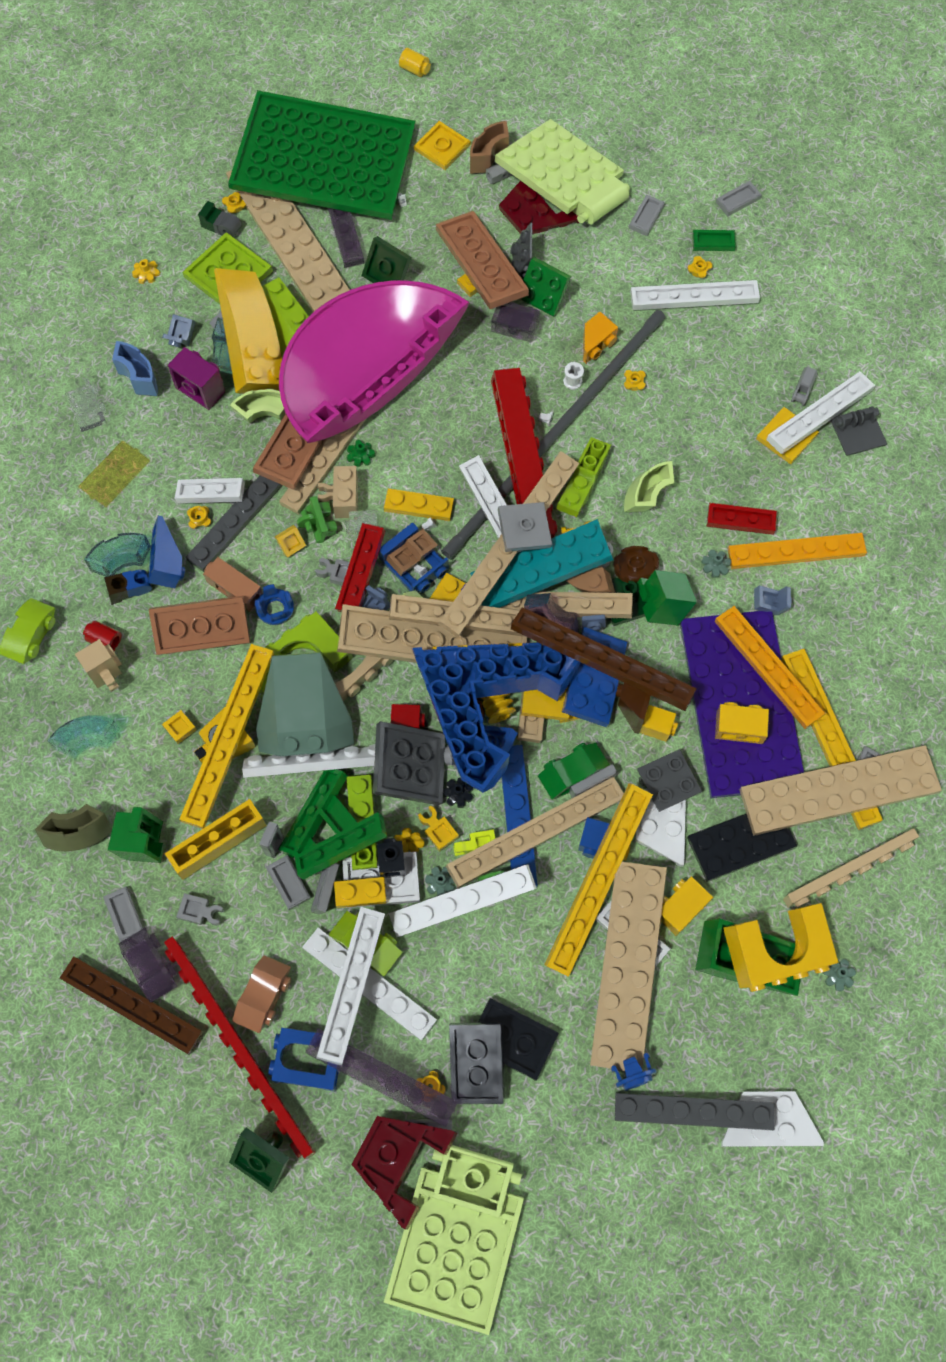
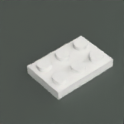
M404 852L406 876L384 878L386 904L356 907L420 902L416 852ZM378 855V868L352 870V858L347 857L343 859L344 881L380 877Z

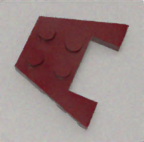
M521 180L499 204V210L520 234L522 230L527 228L530 222L532 223V235L548 231L550 228L558 226L561 228L570 223H579L577 220L578 215L573 211L568 214L563 211L556 214L536 191Z
M377 1116L351 1165L370 1189L382 1200L386 1209L398 1220L397 1223L401 1228L408 1230L419 1206L398 1194L397 1190L422 1142L447 1155L458 1133L453 1130Z

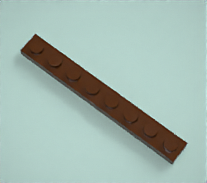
M523 607L511 624V630L683 711H686L697 689Z

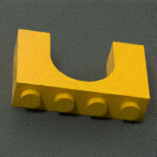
M822 903L788 911L795 937V950L791 959L784 965L774 961L767 953L758 920L723 928L739 988H750V992L766 988V983L771 982L772 986L787 983V977L793 976L794 980L809 976L808 971L814 970L815 973L826 972L830 970L829 965L838 963Z

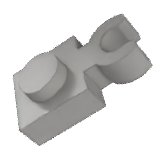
M320 558V565L326 566L324 570L316 569V575L320 578L330 576V583L342 586L350 562L336 559L335 564H330L329 560Z
M184 893L176 918L202 925L205 918L212 925L219 926L221 922L213 919L212 916L215 912L224 913L225 910L219 905L208 907V899Z

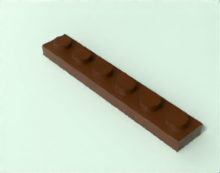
M74 956L59 978L188 1055L191 1054L203 1034L201 1030Z

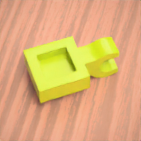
M494 829L470 833V841L454 843L455 856L466 855L494 840Z

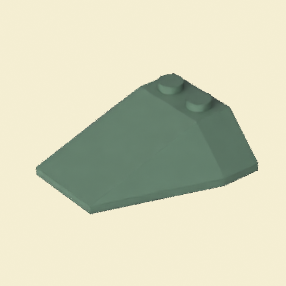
M321 652L272 656L256 727L259 752L276 756L328 753L354 744L352 719Z

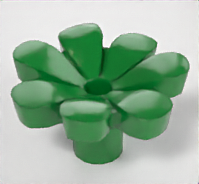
M356 440L355 446H348L347 452L349 454L346 458L348 462L354 461V466L360 467L362 462L368 466L371 464L370 458L375 457V451L371 449L370 443L364 444L361 440Z

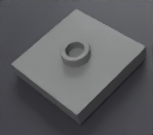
M544 502L498 507L505 552L551 548L552 541Z

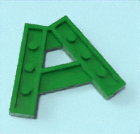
M338 769L323 771L278 849L283 854L295 858L297 875L303 880L387 837L384 818L379 812L357 822L336 797L348 777L346 773ZM324 819L336 834L316 844L312 838Z

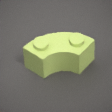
M273 389L248 391L230 404L232 410L248 423H252L255 419L263 416H272L282 420L286 414L281 401L280 391Z
M672 461L653 466L640 474L631 483L625 496L624 512H644L656 506L660 490L674 484Z

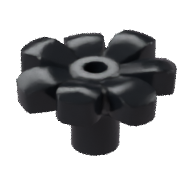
M460 777L457 779V783L452 779L447 782L449 788L443 789V796L449 797L446 801L449 806H453L456 803L458 808H464V801L468 803L472 801L473 795L470 792L473 791V787L471 785H465V782Z

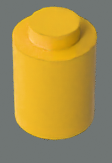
M408 47L403 50L399 59V67L419 77L427 75L431 67L428 57Z

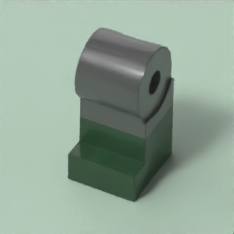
M207 201L198 213L201 227L221 236L227 232L234 237L242 226L237 216L216 208L215 204Z

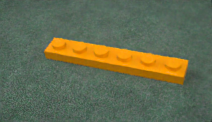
M863 533L728 546L731 569L862 557L867 554Z
M735 606L715 619L714 622L804 729L825 715L821 707Z

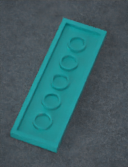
M598 519L551 538V548L518 552L481 606L500 608L614 560Z

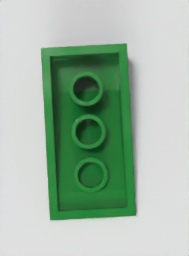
M720 918L704 921L695 970L738 982L723 929L724 927L735 925V923ZM761 932L764 946L769 956L779 964H786L793 956L795 943ZM793 976L787 977V983L774 986L769 982L765 984V989L798 996L801 978L794 980Z

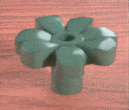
M710 550L708 552L709 557H703L702 564L705 565L703 568L705 573L708 574L712 571V577H719L720 573L724 576L728 574L729 569L727 567L731 565V559L725 558V552L720 551L717 554L715 550Z
M438 867L432 868L433 876L427 875L425 878V883L431 884L427 888L429 894H434L437 891V896L445 894V891L448 893L455 890L454 886L451 885L455 882L451 875L449 876L446 867H443L441 872Z
M842 959L840 963L830 965L829 971L822 973L829 976L825 980L828 986L835 984L836 991H843L844 985L850 988L854 984L850 977H854L856 971L854 968L848 969L849 962Z

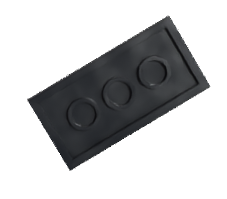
M747 813L687 836L706 882L797 847L789 828L753 836Z

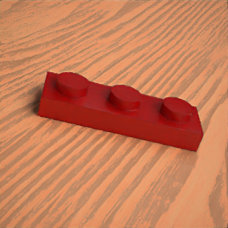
M709 503L706 527L774 535L777 511Z

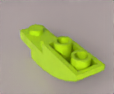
M593 437L589 439L578 461L579 465L562 494L556 510L578 517L602 470L611 444Z
M371 775L347 777L349 812L357 822H360L374 814ZM376 842L351 855L352 870L378 868Z

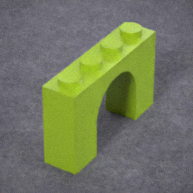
M317 611L311 615L304 616L300 624L293 629L286 630L279 640L275 643H269L265 647L273 650L274 656L287 655L296 649H310L314 652H321L325 662L334 672L353 659L352 654L337 652L339 636ZM269 669L260 689L262 696H264Z

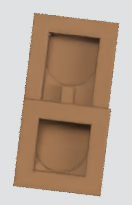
M422 529L407 539L403 546L388 555L386 560L402 576L437 548L438 544Z

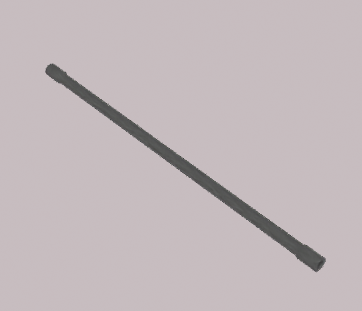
M654 311L643 327L539 442V457L548 450L651 332H654L664 321L665 315L662 311ZM511 476L498 488L503 499L513 489ZM482 508L441 550L442 554L451 560L458 553L468 538L487 518Z

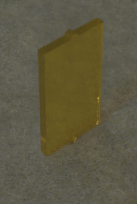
M121 441L78 487L87 493L91 500L95 499L104 507H107L150 460L139 453L137 448L133 449L124 441Z

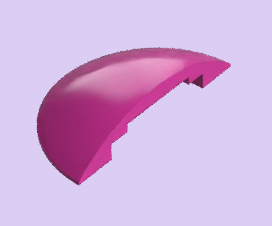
M384 281L351 289L323 304L296 330L284 352L279 373L280 396L285 413L292 426L307 443H311L348 430L380 410L406 388L428 365L457 326L469 302L447 289L428 283Z

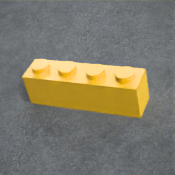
M248 799L164 854L176 873L184 880L267 825L252 801Z

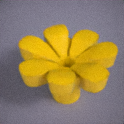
M143 259L139 263L134 264L132 276L133 278L139 277L138 281L140 284H144L146 280L149 283L155 282L154 276H159L160 271L156 269L158 265L155 261L149 263L147 259Z
M404 828L402 835L394 836L397 841H402L403 853L408 852V850L410 852H418V848L424 847V841L421 839L418 832L412 833L410 828Z

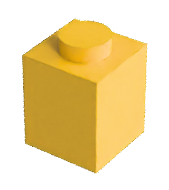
M649 705L640 733L667 742L669 735L674 736L678 723L674 722L676 713Z

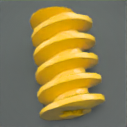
M510 693L481 697L484 700L483 707L487 709L485 711L486 716L490 717L488 723L493 724L504 721L516 712V708H508L513 703V699H505Z

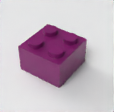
M184 347L168 364L175 388L207 410H210L224 395V382L221 378L219 367L213 362L204 360L198 352L190 351Z

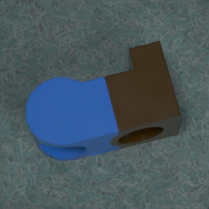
M146 570L127 571L104 577L111 605L120 603L122 599L140 596L152 590L151 584L148 583V573Z

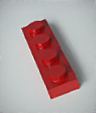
M362 523L335 607L338 612L342 611L343 604L362 607L367 592L366 587L369 585L386 532L384 528Z

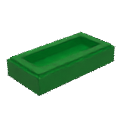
M693 230V251H735V230Z

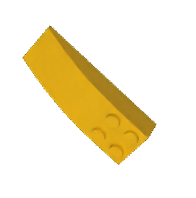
M215 268L214 273L235 392L244 394L252 390L265 389L280 391L279 373L282 362L280 345L270 307L256 272Z

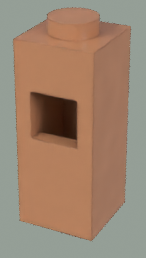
M219 557L214 562H210L204 570L203 575L206 582L228 598L243 596L245 610L248 612L255 606V600H258L259 596L263 593L261 586Z

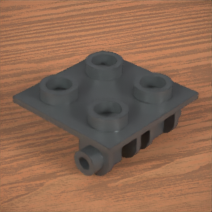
M531 222L525 230H522L519 239L513 242L510 250L512 255L511 265L522 280H524L532 259Z
M871 406L855 412L852 411L847 414L838 415L830 420L846 456L887 445V441L876 420V416H879V409L877 407Z
M680 749L637 768L640 775L639 782L642 786H646L649 793L653 794L652 800L658 812L702 792Z

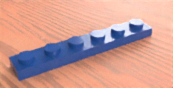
M513 745L508 752L510 754L508 767L501 777L507 832L531 820L523 745ZM533 848L510 860L511 870L529 865L535 885L538 887Z

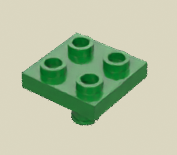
M533 257L523 280L529 289V295L520 299L551 316H555L571 276Z

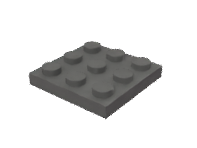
M382 721L377 723L373 794L433 805L442 804L445 735Z

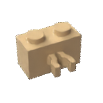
M334 466L333 485L318 483L319 491L327 492L324 495H318V502L333 500L335 518H358L356 466Z
M99 639L75 654L97 688L104 684L108 686L111 692L119 688L114 678L122 674L118 668L122 664L109 644L104 646Z

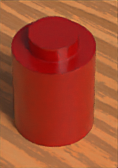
M96 620L88 623L83 631L86 642L92 644L100 639L104 646L109 644L113 651H115L122 638L121 632Z

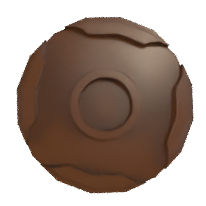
M626 547L614 558V572L624 582L634 581L637 583L640 578L648 579L654 570H659V558L654 551L653 553L648 551L647 547Z

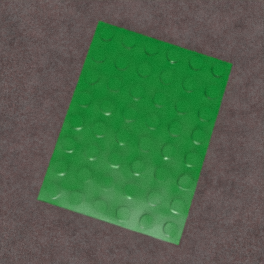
M257 90L228 182L229 189L392 220L416 121Z

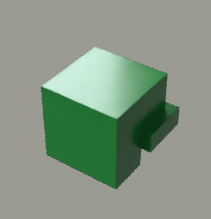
M654 570L648 579L640 578L636 583L642 601L646 602L642 609L647 622L678 626L697 603L687 576L683 573Z
M133 807L132 813L116 812L108 851L124 860L161 863L165 844L159 843L164 821L142 807Z

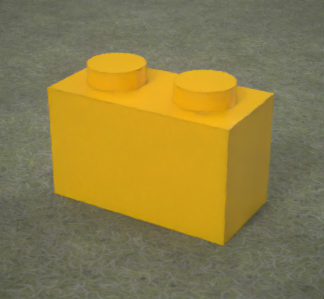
M733 702L720 704L716 713L715 739L763 744L768 737L769 709H762L759 705L738 706V704Z
M692 876L687 881L681 879L673 888L675 893L670 898L665 896L663 899L661 922L675 936L713 899V896Z

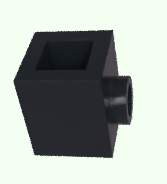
M388 838L382 840V843H377L380 877L406 876L402 841Z

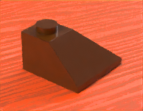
M619 683L615 696L619 697L618 707L633 732L639 734L651 695L626 683Z

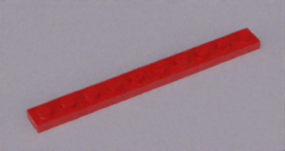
M173 936L164 942L168 948L164 951L172 964L177 962L181 970L178 971V974L185 984L190 982L195 989L191 993L199 1005L204 1003L208 1009V1012L205 1013L207 1019L212 1026L216 1024L222 1031L219 1034L220 1039L227 1048L231 1046L236 1054L232 1057L240 1069L245 1067L250 1074L247 1080L254 1091L259 1089L263 1094L264 1098L261 1099V1102L269 1113L274 1111L279 1120L275 1123L283 1135L289 1134L293 1141L289 1145L298 1158L300 1156H303L304 1159L310 1158L315 1154V1151L178 941Z

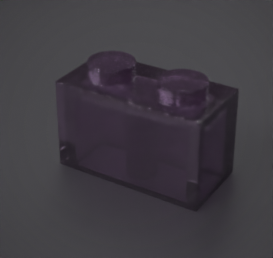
M514 302L498 306L491 319V332L532 343L539 324L540 310L530 306L526 307L515 304Z

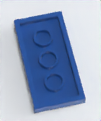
M586 627L582 629L581 635L625 655L626 641ZM580 663L568 686L562 713L607 727L610 722L619 680Z

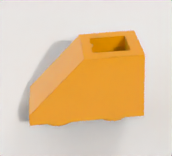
M598 312L585 323L583 333V362L585 363L591 359H597L603 349L606 347L610 348L617 341L618 327L602 312Z

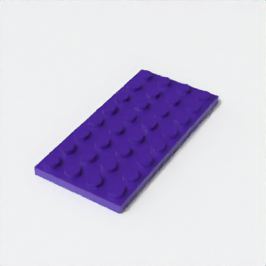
M754 611L741 613L782 661L772 612ZM720 615L685 618L680 623L690 685L697 688L693 696L710 799L740 796L739 789L743 786L804 773L793 715L714 622ZM733 702L738 704V706L759 705L762 709H769L768 737L765 742L757 744L715 739L716 713L720 704Z

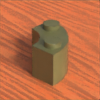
M85 804L79 810L67 814L51 812L37 826L35 831L44 847L55 851L67 852L81 850L101 842L112 832V828L105 813Z

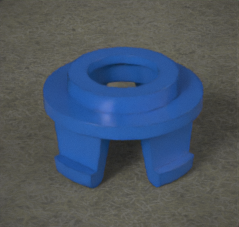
M274 584L263 587V593L259 596L258 600H255V608L258 617L264 623L279 625L286 622L292 616L294 603L289 591L276 589ZM271 602H281L284 606L283 611L271 615L267 612V607Z
M648 1053L644 1054L648 1069L644 1072L635 1056L623 1060L627 1077L623 1080L616 1066H612L611 1071L616 1073L619 1081L616 1083V1087H624L625 1091L651 1082L653 1080L652 1075L656 1074L657 1071L650 1066L648 1061L651 1058Z

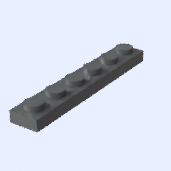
M259 476L243 493L242 502H235L186 556L187 561L204 572L206 566L220 556L283 485Z
M615 1093V1121L775 1130L774 1103Z

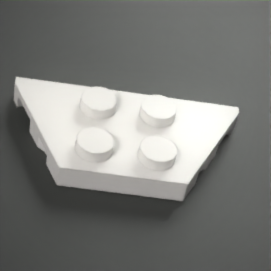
M651 798L635 832L636 842L644 847H649L653 852L670 859L680 867L684 866L686 800L658 812Z
M795 1091L742 1092L738 1101L774 1103L775 1130L728 1128L721 1141V1147L824 1146L821 1136Z

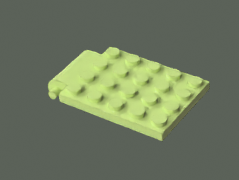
M549 119L495 155L494 162L566 214L573 211L578 215L577 220L579 223L586 221L592 225L629 198L630 186L618 179L623 175L624 170L552 119Z
M451 1145L447 1155L434 1150L432 1159L442 1162L440 1171L425 1167L421 1168L412 1203L419 1206V1209L409 1229L403 1231L384 1303L489 1335L524 1197L508 1193L507 1188L509 1182L519 1185L522 1174L512 1172L514 1163Z

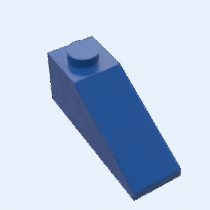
M158 515L152 528L148 583L176 588L178 581H182L184 578L185 567H182L181 553L163 516Z

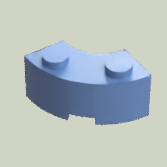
M116 341L112 360L118 374L127 376L130 379L137 395L157 396L158 385L149 360L137 347L125 342Z

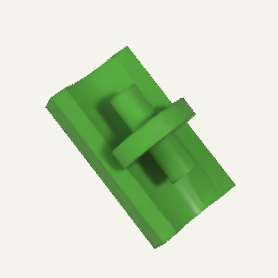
M317 496L310 497V504L305 510L301 511L302 516L297 520L299 528H306L308 533L313 531L316 543H322L325 537L335 535L337 525L334 520H324V517H328L331 513L329 502H318Z

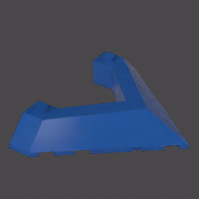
M539 642L522 643V646L489 644L468 645L467 647L440 646L433 650H422V647L412 648L460 778L482 793L493 788L503 776L508 767L510 754L489 742L487 733H485L480 706L476 698L538 690L558 701L571 683L581 663L554 649L541 645Z

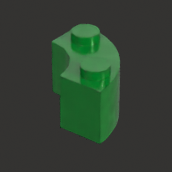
M581 743L573 749V753L558 761L553 759L543 766L544 770L537 776L553 800L568 794L571 786L610 766L597 743L588 745Z

